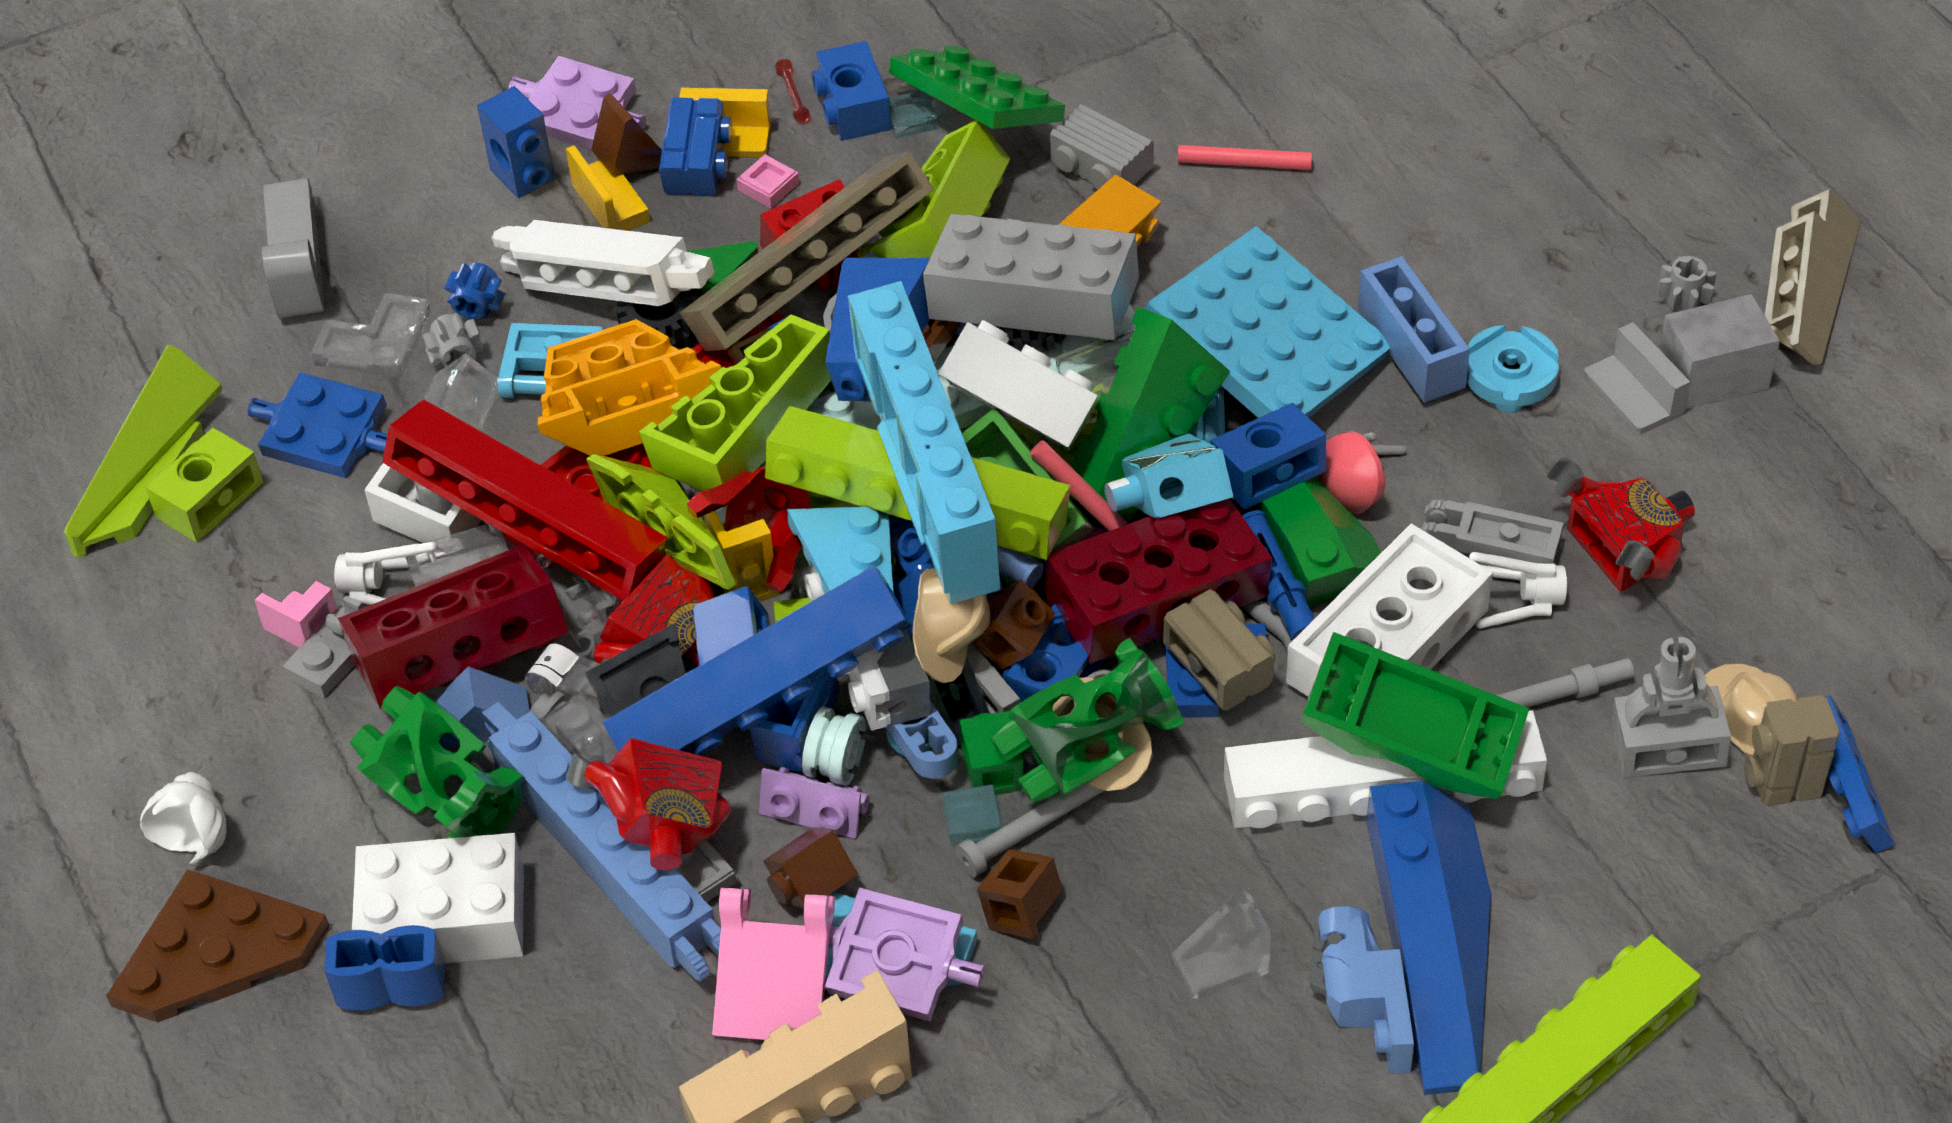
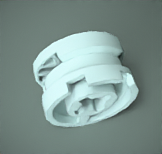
M825 706L820 708L810 725L803 750L802 768L805 776L815 778L821 774L829 777L833 784L849 785L854 778V774L848 771L853 766L859 767L864 750L865 740L861 739L859 730L865 732L867 728L865 718L852 713L846 715V717L835 716L832 708Z

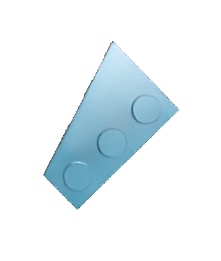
M866 506L787 509L788 525L793 534L798 535L803 545V553L809 565H813L818 573L824 594L874 565L882 572L893 592L889 518L887 513L876 511Z

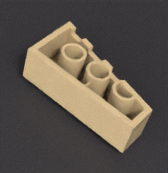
M877 969L860 979L865 988L844 1001H841L839 996L835 994L818 1004L817 1006L821 1014L800 1027L791 1028L786 1023L768 1033L769 1037L763 1042L760 1050L750 1055L749 1052L740 1050L680 1085L679 1091L683 1111L688 1123H811L825 1116L833 1117L843 1114L853 1104L877 1093H890L899 1088L904 1081L911 1079L907 1022L879 970Z

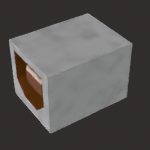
M1752 294L1666 314L1659 349L1691 382L1686 409L1769 389L1780 340Z

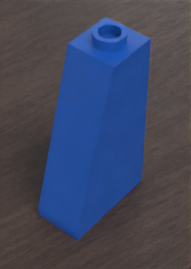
M930 258L844 259L841 266L825 361L838 401L872 402L855 358L848 295L902 281L921 332H923L930 320L923 277Z

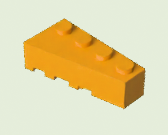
M1115 174L1059 224L1069 227L1097 230L1108 229L1116 232L1136 234L1138 249L1140 243L1146 244L1156 231L1160 220L1154 216L1162 201Z

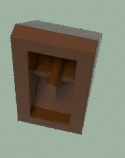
M609 92L602 101L591 151L612 175L658 169L660 167L662 149Z

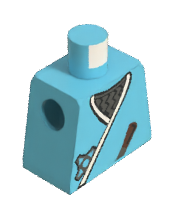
M1191 434L1177 437L1125 457L1122 460L1125 477L1106 483L1104 486L1108 504L1113 512L1134 506L1153 518L1168 516L1233 497L1223 450Z

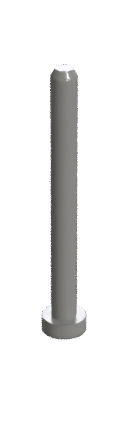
M1087 784L1064 799L1058 794L979 842L974 843L972 840L967 839L955 847L957 859L965 872L975 878L987 871L986 861L1105 790L1094 788Z

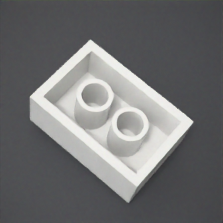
M984 320L981 321L978 327L967 322L938 373L941 379L992 409L994 407L997 408L1009 419L1070 452L1098 402V395L1092 392L1094 383L1070 369L1067 370L1064 376L1050 369L1051 359L1026 344L1021 352L1007 344L1009 340L1008 334Z
M515 833L356 846L352 930H368L382 934L390 929L409 925L432 928L436 932L445 963L523 957L524 867Z

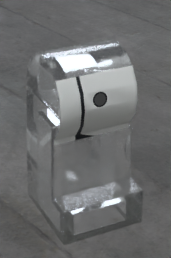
M556 643L549 644L526 673L525 681L527 686L538 697L544 693L551 697L558 690L566 695L565 701L573 706L572 714L605 728L602 722L607 720L609 716L585 674L586 671L600 663L583 656L579 657L562 645Z

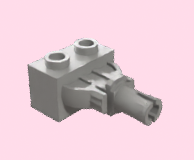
M1678 637L1675 653H1673V638L1663 641L1661 645V663L1654 668L1656 676L1655 685L1651 673L1645 674L1642 679V686L1632 694L1614 698L1611 729L1623 778L1727 766L1731 734L1718 686L1709 687L1706 683L1704 671L1700 668H1693L1696 647L1688 638Z

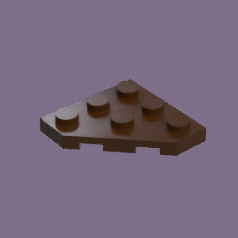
M187 869L106 996L113 1008L157 1023L179 1015L178 1008L208 998L210 1003L252 988L250 982L280 970L284 976L303 969L329 927L328 920L323 913Z

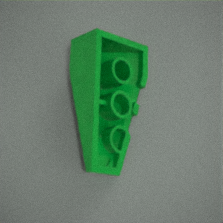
M1316 477L1251 506L1253 511L1260 510L1265 513L1267 522L1285 555L1295 579L1303 582L1308 592L1306 601L1309 607L1334 600L1381 554L1373 535Z

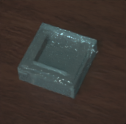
M920 90L889 97L891 128L896 139L938 129L937 116L927 93Z
M993 785L941 793L950 845L960 844L967 839L973 842L980 841L1001 829Z

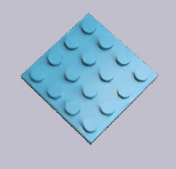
M1257 226L1147 302L1144 308L1172 319L1231 372L1221 386L1258 418L1291 403H1294L1308 418L1384 360L1389 355L1390 346L1384 336L1375 326L1364 319L1340 296L1335 294Z

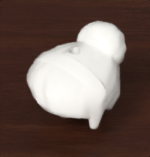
M193 772L177 776L174 782L167 783L166 786L158 790L149 798L140 818V827L143 834L151 842L157 843L160 847L168 850L197 852L189 863L193 866L203 861L212 853H215L223 845L227 831L225 813L219 800L214 796L211 782L200 774Z

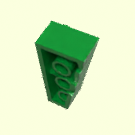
M1137 307L1131 321L1136 327L1127 347L1121 345L1114 364L1119 366L1109 392L1108 394L1102 392L1096 404L1095 410L1098 413L1091 434H1084L1071 464V467L1107 503L1104 486L1106 483L1125 477L1122 460L1135 453L1189 434L1231 372L1172 319ZM1071 494L1069 495L1082 512L1096 520ZM1132 506L1117 512L1130 523L1139 509Z

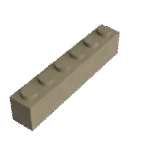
M910 151L885 156L682 310L680 315L705 351L726 350L934 190L933 186Z

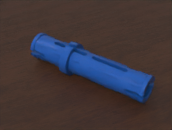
M1260 510L1251 511L1242 517L1272 557L1267 601L1272 611L1280 614L1292 642L1315 619L1306 601L1308 592L1303 582L1295 579L1285 555L1267 522L1265 513Z

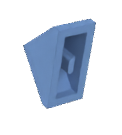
M467 667L434 699L481 738L483 742H487L490 735L485 729L484 723L486 721L482 717V711H485L497 702L504 706L516 719L530 711L526 687L471 667ZM446 733L441 735L440 744L446 750L460 747V740L453 734Z

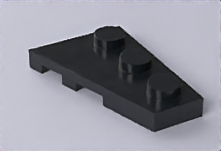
M675 623L585 672L587 680L609 718L685 675Z

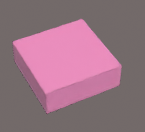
M766 154L736 179L738 191L771 209L800 184L799 172Z

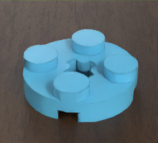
M1506 325L1493 326L1475 335L1468 344L1470 355L1466 383L1475 394L1488 402L1494 403L1500 411L1515 413L1520 411L1523 406L1543 400L1553 391L1557 385L1559 374L1558 351L1548 337L1532 328L1521 326L1520 333L1505 331ZM1502 363H1507L1508 365H1515L1516 363L1520 364V368L1507 369L1503 367Z

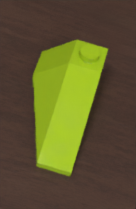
M592 454L586 459L605 502L668 537L663 558L668 554L680 567L727 590L736 585L718 542L702 518H693L688 512L687 502L689 499L684 487L678 480L646 466L597 454Z

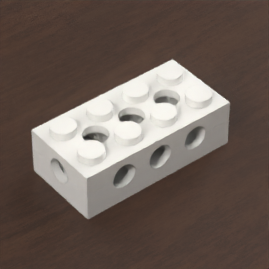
M1411 523L1288 645L1286 683L1309 697L1333 632L1431 670L1488 611L1493 572Z

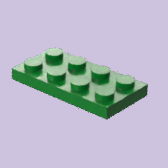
M946 46L944 47V52L911 49L909 50V55H897L890 58V74L992 129L1063 122L1066 105L1050 97L1049 91L1039 87H1030L1022 82V77L1019 75L1004 73L996 69L995 63L971 56L970 51L966 48Z

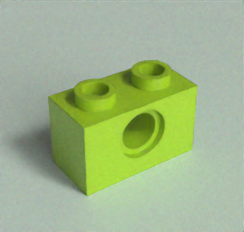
M212 428L198 441L192 443L170 466L158 473L145 489L156 519L198 543L264 482L254 451L217 429Z

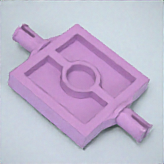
M562 56L556 58L540 81L535 83L514 76L509 84V88L515 86L543 113L547 137L589 150L592 148L603 98L610 92L626 109V105L636 92L634 78ZM627 111L644 129L646 126V116Z
M859 888L849 915L843 920L840 927L831 926L828 947L833 948V964L825 988L828 994H837L839 997L847 999L865 988L860 979L878 969L901 1012L904 1015L931 1022L940 992L948 984V981L954 980L980 988L983 983L982 979L985 976L986 966L956 959L955 947L964 923L961 914Z

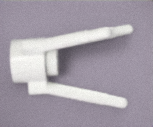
M435 542L417 543L364 553L346 552L345 554H340L335 563L334 578L336 589L340 593H349V597L363 604L372 605L386 599L370 594L372 589H379L381 587L383 570L443 565L448 562V557L446 555L413 556L435 551L437 549Z
M1478 552L1470 554L1469 558L1471 560L1486 564L1481 566L1493 572V578L1520 580L1522 600H1530L1532 604L1481 618L1475 623L1477 628L1497 626L1532 616H1551L1552 605H1563L1565 603L1567 576L1564 566L1533 563Z

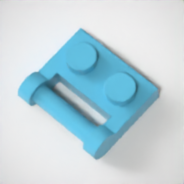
M511 323L498 377L499 397L515 398L516 394H545L546 384L544 376L518 375L519 370L545 371L548 347L601 331L603 327Z

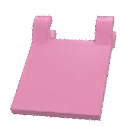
M721 888L719 897L721 934L712 1035L766 1040L769 1037L768 1033L786 1023L791 1028H798L821 1014L817 1005L824 1001L829 934L835 912V896L805 895V925L748 921L751 890Z

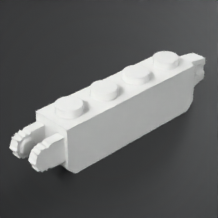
M533 220L527 227L507 225L494 231L492 236L496 248L510 250L502 255L500 260L502 269L519 274L524 289L660 306L671 302L680 291H689L691 288L701 289L707 280L715 274L711 258L687 252L683 237Z

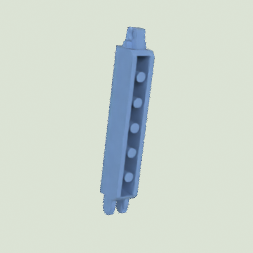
M499 702L482 711V717L486 721L484 726L490 735L487 744L492 751L496 769L501 767L515 769L526 777L521 784V801L670 967L675 968L681 964L698 982L710 975L708 965L698 951L708 945L719 957L721 928L715 923L713 909L677 869L658 870L652 867L650 864L649 846L625 841L619 835L616 817L613 816L597 789L579 788L567 781L566 775L573 756L532 711L516 719Z

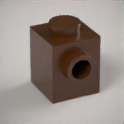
M1021 579L990 595L987 600L991 615L990 624L983 634L972 641L1000 670L1033 653L1056 613L1040 598L1037 592L1028 587Z
M813 827L763 860L770 873V876L767 877V883L774 896L782 904L787 903L788 906L803 909L805 895L828 896L858 875L833 829Z

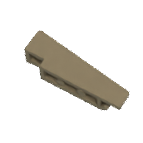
M1830 189L1791 206L1792 221L1776 228L1765 317L1780 340L1779 344L1800 354L1806 361L1814 365L1822 363L1860 227L1859 218Z

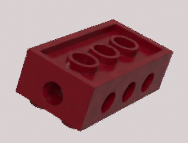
M1229 498L1160 518L1149 516L1051 552L1047 560H1045L1043 593L1052 606L1055 604L1062 615L1065 627L1074 641L1081 643L1088 654L1089 664L1113 656L1119 645L1128 638L1136 646L1163 637L1164 617L1166 614L1184 603L1190 604L1193 598L1209 589L1214 590L1225 603L1232 601L1238 607L1267 597L1272 557Z
M524 544L337 618L355 668L380 709H382L383 700L396 686L414 695L436 686L446 687L467 667L477 670L483 667H496L506 662L512 655L530 648H543L551 644L555 638L569 633L551 579ZM505 625H513V628L509 630H501V627ZM467 643V646L462 649H453L458 644ZM419 661L421 663L415 668H406L411 663Z

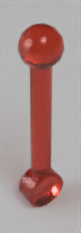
M781 59L775 64L776 74L783 77L795 108L793 110V118L799 123H804L809 119L810 112L807 107L802 105L792 79V62L787 59Z

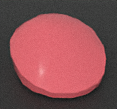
M1349 431L1329 439L1326 443L1327 471L1318 475L1319 481L1351 514H1362L1383 497L1385 476L1379 457L1370 442L1360 433Z

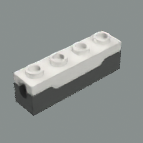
M811 565V574L804 575L805 587L810 602L824 595L821 579L814 566ZM907 629L902 632L905 638L900 643L880 653H877L875 648L857 657L859 665L845 674H848L851 680L848 683V689L853 708L856 713L864 712L871 731L887 727L888 724L895 725L931 715L929 679L916 656L914 644Z

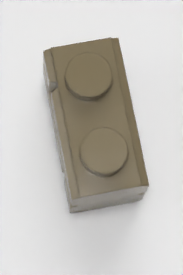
M1209 589L1193 598L1190 604L1184 603L1169 611L1164 617V644L1222 710L1227 711L1245 701L1248 695L1250 697L1268 688L1271 682H1273L1276 656L1271 643L1261 634L1255 636L1245 625V619L1239 607L1232 601L1225 603L1214 590Z
M1823 695L1800 697L1796 703L1791 699L1767 702L1761 724L1753 726L1752 742L1754 753L1753 756L1745 758V775L1749 786L1757 787L1761 801L1767 806L1790 803L1791 798H1795L1798 802L1821 798L1840 734L1827 698Z

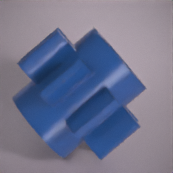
M463 263L459 272L452 271L444 289L451 292L447 302L451 304L452 309L458 315L464 318L478 319L482 317L485 319L490 309L498 310L505 293L498 290L502 280L498 278L496 272L491 267L485 264L471 263L467 265Z

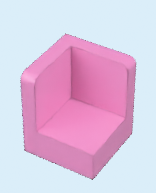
M317 581L303 595L293 591L282 602L263 593L254 600L263 629L299 648L326 622L327 615L329 613L333 614L337 610L332 589Z

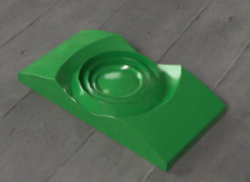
M1333 632L1300 721L1320 736L1352 755L1387 759L1412 770L1435 788L1499 799L1503 793L1530 708Z

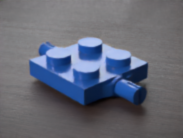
M300 372L286 397L280 403L275 404L254 397L251 399L252 403L248 405L249 417L270 421L269 426L258 443L262 456L347 478L356 460L368 449L381 452L385 450L387 434L376 431L377 422L387 404L384 395Z

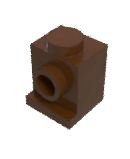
M1012 849L1006 851L977 888L989 930L1035 939L1038 935L1037 923L1063 891L1053 857Z

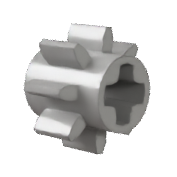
M1680 256L1673 262L1672 267L1669 265L1661 266L1657 297L1666 298L1667 305L1676 312L1700 307L1701 302L1711 304L1715 289L1716 272L1707 271L1706 264L1697 257Z
M458 313L445 314L438 317L431 324L430 332L422 335L431 365L434 366L442 362L448 371H459L469 367L476 359V352L483 351L484 349L479 338L481 335L475 320L471 319L464 323Z

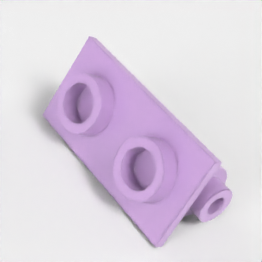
M781 767L779 771L762 769L759 800L760 815L811 828L833 829L835 834L854 839L857 838L859 815L866 813L870 802V795L862 793L860 786L855 785L853 788L830 782H827V784L818 782V779L791 773L785 767Z

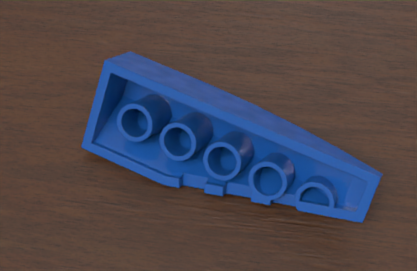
M1424 781L1370 786L1366 824L1393 949H1400L1414 1051L1424 1095L1457 1092L1472 1075L1481 1070L1491 891L1471 807Z

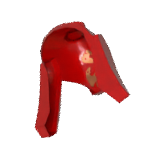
M762 466L751 473L745 470L724 484L700 491L687 502L688 512L693 518H700L727 506L724 523L726 532L764 519L771 532L773 550L775 549L766 579V586L772 591L782 592L792 580L795 561L802 545L798 535H794L788 525L787 509H811V497L807 490L766 479L765 466ZM773 488V490L767 496L766 491Z

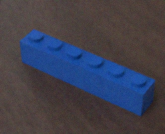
M874 565L602 723L618 752L630 738L688 753L694 752L695 755L702 756L723 744L724 741L721 736L739 726L741 731H744L763 722L769 716L766 710L784 700L787 705H790L805 698L814 691L811 684L830 674L831 678L835 679L850 672L859 665L857 657L875 648L877 653H880L897 645L905 638L902 632L912 625L882 572Z

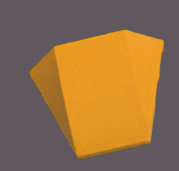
M637 319L548 347L544 372L546 388L545 394L541 395L543 411L542 416L538 417L537 423L539 433L589 456L592 454L606 456L642 444L639 431L652 421L659 425L673 414L671 406L686 395L692 399L711 384L709 377L717 372L721 365L714 361L704 364L697 360L694 350L688 347L681 350L671 345L668 336Z

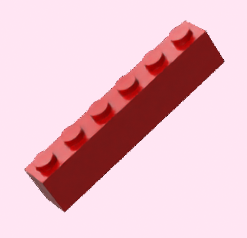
M425 399L421 400L389 425L383 464L622 601L629 596L663 559L668 541L667 536Z

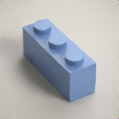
M1403 256L1361 270L1358 311L1364 319L1382 333L1390 346V356L1421 400L1425 403L1466 388L1470 348Z

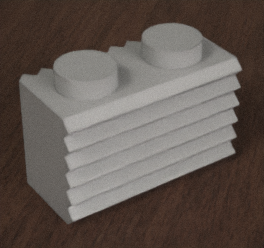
M1080 104L1078 109H1074L1072 114L1069 113L1067 119L1064 118L1061 124L1058 123L1056 129L1053 128L1050 133L1051 161L1054 165L1056 164L1064 172L1072 171L1075 176L1080 175L1082 180L1087 179L1096 189L1103 186L1115 174L1135 185L1154 167V141L1083 104Z

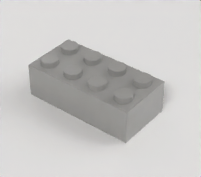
M950 214L923 273L929 319L969 322L972 324H980L984 320L997 327L1115 340L1139 280L1136 234L1116 232L1108 229L1097 230L1069 227L1062 224L1051 225L1023 222L1015 219L1004 220L976 217L969 214Z

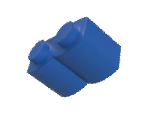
M409 925L393 928L382 934L368 930H350L335 934L326 939L324 971L336 1006L347 1010H369L383 1006L390 1001L404 1006H420L433 1003L444 997L445 962L436 932L432 928Z

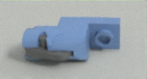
M1351 906L1332 907L1323 910L1318 916V921L1314 924L1310 989L1326 996L1328 1008L1338 1026L1349 1028L1373 1027L1376 1053H1386L1388 1074L1410 1073L1414 1040L1400 949L1379 950L1370 926L1369 914L1366 911Z

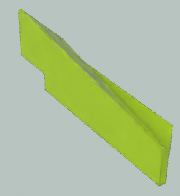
M167 345L65 527L64 533L71 552L75 557L85 556L90 545L112 537L118 543L136 538L153 512L145 487L153 481L158 473L164 471L178 459L192 443L204 436L201 423L195 420L223 390L222 385L176 346Z

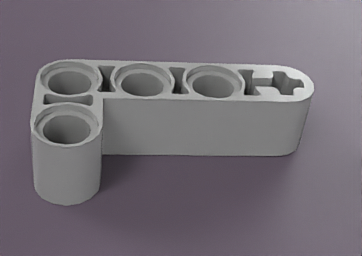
M309 178L264 184L263 192L268 245L262 246V259L278 319L324 312L325 305L316 210Z

